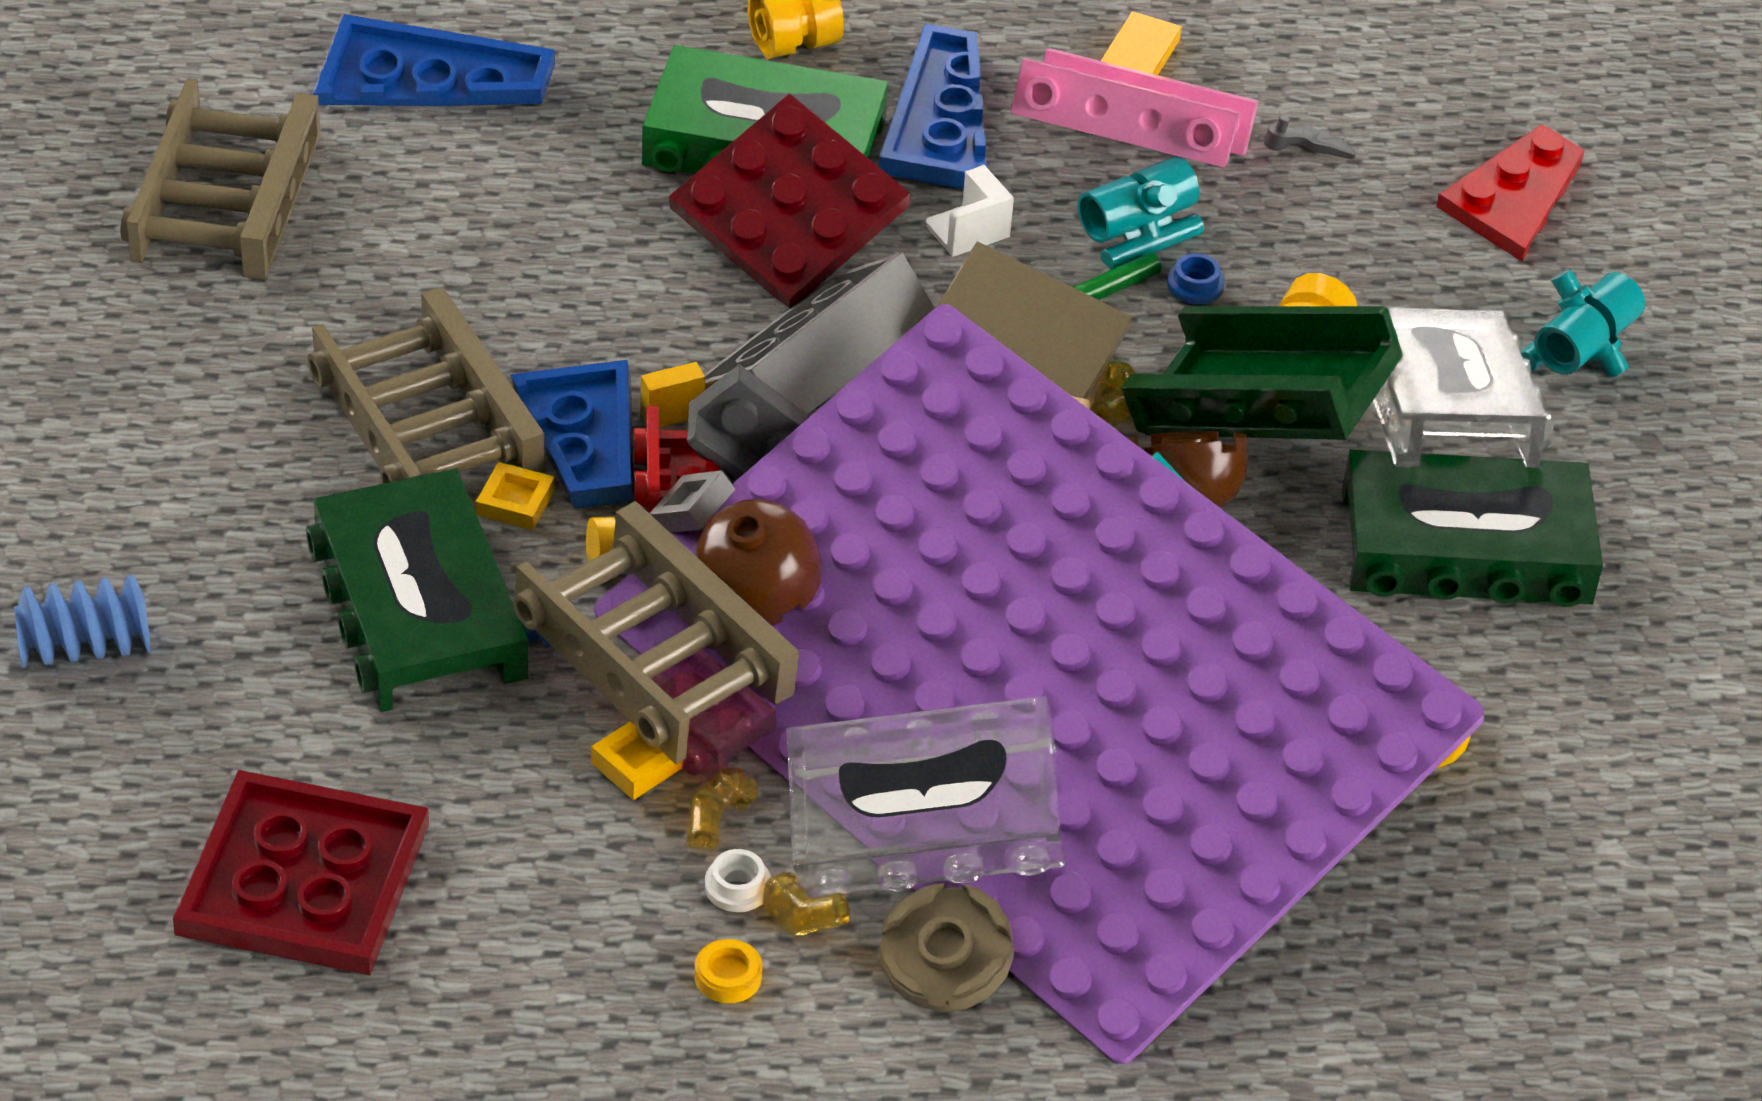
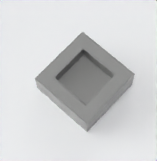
M723 471L682 475L650 512V515L670 533L701 530L735 491V488Z

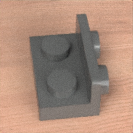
M739 364L689 402L687 442L701 458L712 461L738 480L810 416Z

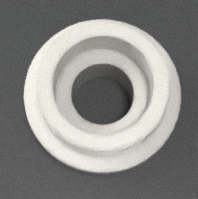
M732 849L721 853L708 868L705 875V892L709 900L717 907L730 912H746L761 906L767 900L771 891V875L763 861L755 853L744 849ZM734 881H741L746 884L734 885L730 883Z

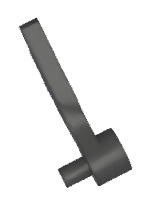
M1280 115L1277 123L1269 125L1264 139V145L1268 149L1275 151L1285 149L1288 144H1296L1306 147L1311 152L1347 159H1354L1356 156L1355 151L1345 145L1343 138L1332 135L1326 129H1316L1312 126L1290 129L1288 127L1290 118L1286 115Z

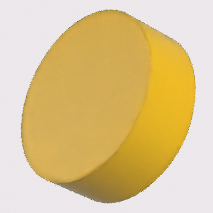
M591 517L589 519L586 530V554L589 562L612 550L615 530L614 517Z
M736 939L713 941L703 947L696 957L695 983L700 992L713 1001L720 1003L744 1001L754 995L761 985L762 959L751 945Z

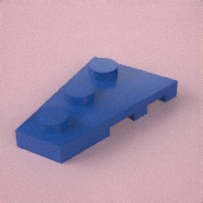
M620 360L510 374L515 392L544 432V450L574 509L634 502L632 394L628 361Z

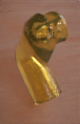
M1122 361L1109 362L1099 384L1098 393L1100 401L1094 403L1090 408L1093 413L1112 427L1132 419L1121 386L1130 374H1135V371L1130 364Z
M730 767L721 769L690 799L687 845L690 848L716 849L719 845L721 814L729 805L736 810H745L748 803L753 804L758 795L756 780L750 776H745L742 768Z
M792 872L779 873L769 878L764 884L762 900L765 910L792 935H802L844 926L850 920L849 903L840 892L809 898L806 895V889L800 888L797 885L801 878Z

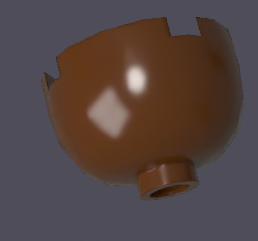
M1219 431L1151 434V447L1141 448L1151 456L1158 451L1186 483L1218 507L1227 505L1239 493L1246 478L1248 460L1247 435L1243 433L1233 432L1234 444L1219 441ZM1137 437L1129 438L1138 446Z
M765 499L742 500L724 507L709 520L696 543L695 556L771 626L783 622L782 614L791 611L798 604L801 610L812 601L821 584L822 559L809 527L799 515L789 507Z

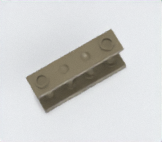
M187 78L178 100L171 99L168 105L166 129L133 207H125L122 214L120 234L123 241L129 242L130 261L142 263L152 239L232 249L235 256L242 257L243 277L266 280L321 135L318 95L296 93L289 113L281 114L279 119L201 109L198 79ZM196 131L272 140L276 141V146L274 150L267 149L265 154L193 145L191 143ZM182 166L262 176L261 185H253L251 190L179 181L176 179ZM171 202L248 213V218L246 222H238L237 226L233 227L161 217L166 203Z
M443 286L421 293L422 318L416 321L415 327L340 350L324 324L312 327L314 352L307 356L311 377L318 388L324 386L329 388L380 467L382 484L455 468L460 473L496 460L505 464L511 462L513 466L545 473L544 432ZM420 349H424L427 353L435 351L441 359L440 363L365 387L354 372L355 370ZM446 385L451 389L460 387L465 394L464 400L388 424L378 408ZM471 422L476 426L485 424L491 433V437L413 462L403 446L404 444Z
M636 501L616 511L612 550L551 584L527 561L516 566L513 607L522 624L528 629H535L636 726L638 733L648 745L652 747L657 746L674 764H678L686 759L690 719L746 686L756 688L774 706L794 695L800 651ZM624 571L634 574L649 588L592 621H589L571 603L572 600ZM664 609L671 612L674 611L690 626L632 660L611 641L614 637ZM705 647L711 650L714 649L730 664L729 667L674 699L667 695L651 679Z

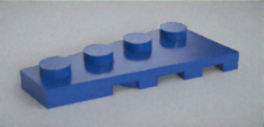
M343 14L313 95H318L319 105L461 106L542 104L555 67V51L550 48Z
M924 24L879 156V168L889 176L964 189L965 171L983 165L988 168L985 157L986 138L985 131H983V100L980 93L981 74L977 32Z

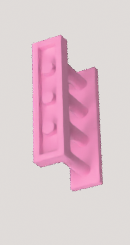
M1049 48L1045 51L1043 62L1027 58L1022 60L1011 114L1226 168L1230 153L1244 156L1247 151L1259 101Z

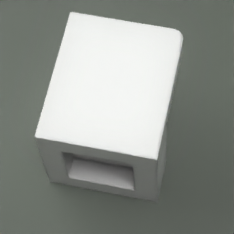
M985 165L965 171L962 206L927 218L926 227L952 257L971 251L977 241L988 245L1010 237L1014 197Z

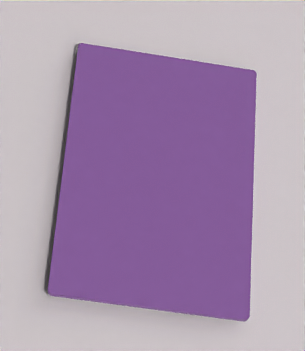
M942 304L933 309L732 484L735 491L712 516L713 518L724 507L742 500L765 499L789 507L806 522L814 537L822 559V578L812 601L801 610L798 604L791 611L782 614L783 622L772 626L800 651L794 695L774 706L756 688L746 686L706 709L705 712L914 892L927 885L944 883L945 888L957 887L962 889L961 884L977 887L996 900L1008 918L1012 930L1014 958L1008 973L1116 1064H1126L1137 1057L1484 721V710L1478 701L948 304ZM706 525L701 530L677 532L673 536L695 555L696 543ZM628 574L594 605L596 617L598 618L649 588L634 574ZM664 609L621 633L618 637L641 655L690 626L674 611L671 612ZM705 647L661 672V674L684 693L729 667L730 664L714 649L711 650ZM988 739L1000 742L1006 751L1005 770L998 783L985 798L967 807L879 818L869 817L855 811L847 803L840 787L839 768L844 763L894 764L922 761L952 753L973 743Z

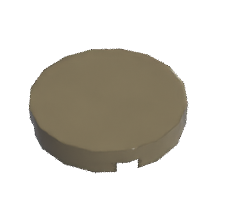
M944 883L927 885L905 896L887 915L881 930L883 936L879 947L882 969L894 990L914 1005L938 1012L966 1010L989 998L1007 978L1014 958L1010 922L999 903L977 887L961 884L962 889L957 887L945 888Z

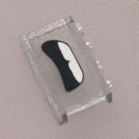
M1388 308L1403 357L1373 402L1395 466L1419 467L1424 435L1514 437L1525 467L1539 468L1542 448H1549L1552 443L1553 418L1551 412H1545L1543 409L1540 386L1533 385L1530 378L1529 360L1522 358L1519 351L1518 334L1511 332L1503 311Z
M1047 696L787 728L792 866L803 895L836 899L844 897L852 891L877 888L888 891H903L914 887L916 884L948 880L953 883H970L980 879L982 876L1013 872L1019 875L1031 876L1041 874L1049 868L1062 867L1066 864L1060 832L1054 752H1057L1055 729Z

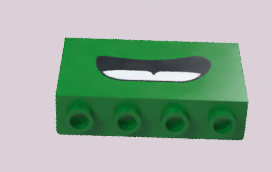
M674 45L642 125V165L656 167L664 172L679 171L695 174L789 93L868 158L875 134H881L885 123L888 81Z

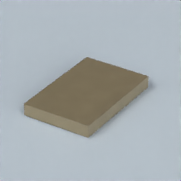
M978 241L937 305H951L1069 395L1088 399L1131 327L1132 316Z

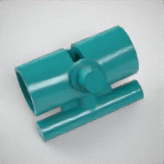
M1179 156L1171 157L1134 172L1130 176H1124L1084 192L1077 201L1079 220L1083 229L1092 240L1103 243L1120 235L1124 237V242L1101 251V261L1110 270L1150 252L1156 253L1202 234L1204 231L1203 221L1196 213L1172 221V214L1197 203L1200 190L1194 170L1185 159Z
M1571 268L1555 275L1551 282L1561 297L1557 303L1562 312L1536 333L1534 341L1517 355V362L1532 371L1544 363L1553 372L1567 375L1575 372L1591 358L1593 362L1599 360L1610 378L1624 372L1629 365L1619 350L1623 343L1618 335L1644 312L1645 297L1641 288L1633 279L1619 272L1606 274L1590 288L1588 285L1581 286Z

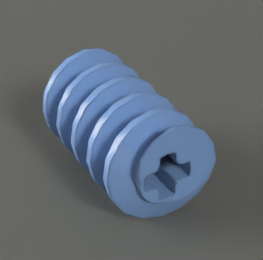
M133 574L125 576L121 594H116L109 579L105 577L100 578L95 597H90L82 580L73 583L69 600H64L56 583H53L47 587L44 603H39L30 586H27L21 590L18 606H14L21 669L27 667L31 649L37 650L45 666L53 664L57 646L63 647L71 663L78 662L82 645L87 642L96 659H104L108 640L114 639L122 656H130L134 637L137 636L140 637L147 652H151L144 593Z

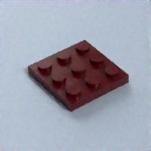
M789 93L669 196L671 210L767 292L791 308L817 288L910 206V192Z
M238 770L173 916L174 934L185 938L371 975L429 827V810L427 807Z

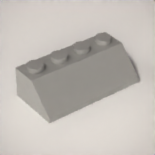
M903 252L835 274L704 374L705 390L740 364L806 414H809L816 407L818 409L821 408L844 388L845 384L860 374L935 307Z

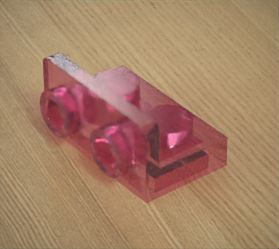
M701 649L651 679L667 695L674 699L725 668ZM746 686L691 718L689 721L686 759L683 760L682 768L693 776L703 775L715 787L719 788L727 782L728 760L776 728V710Z

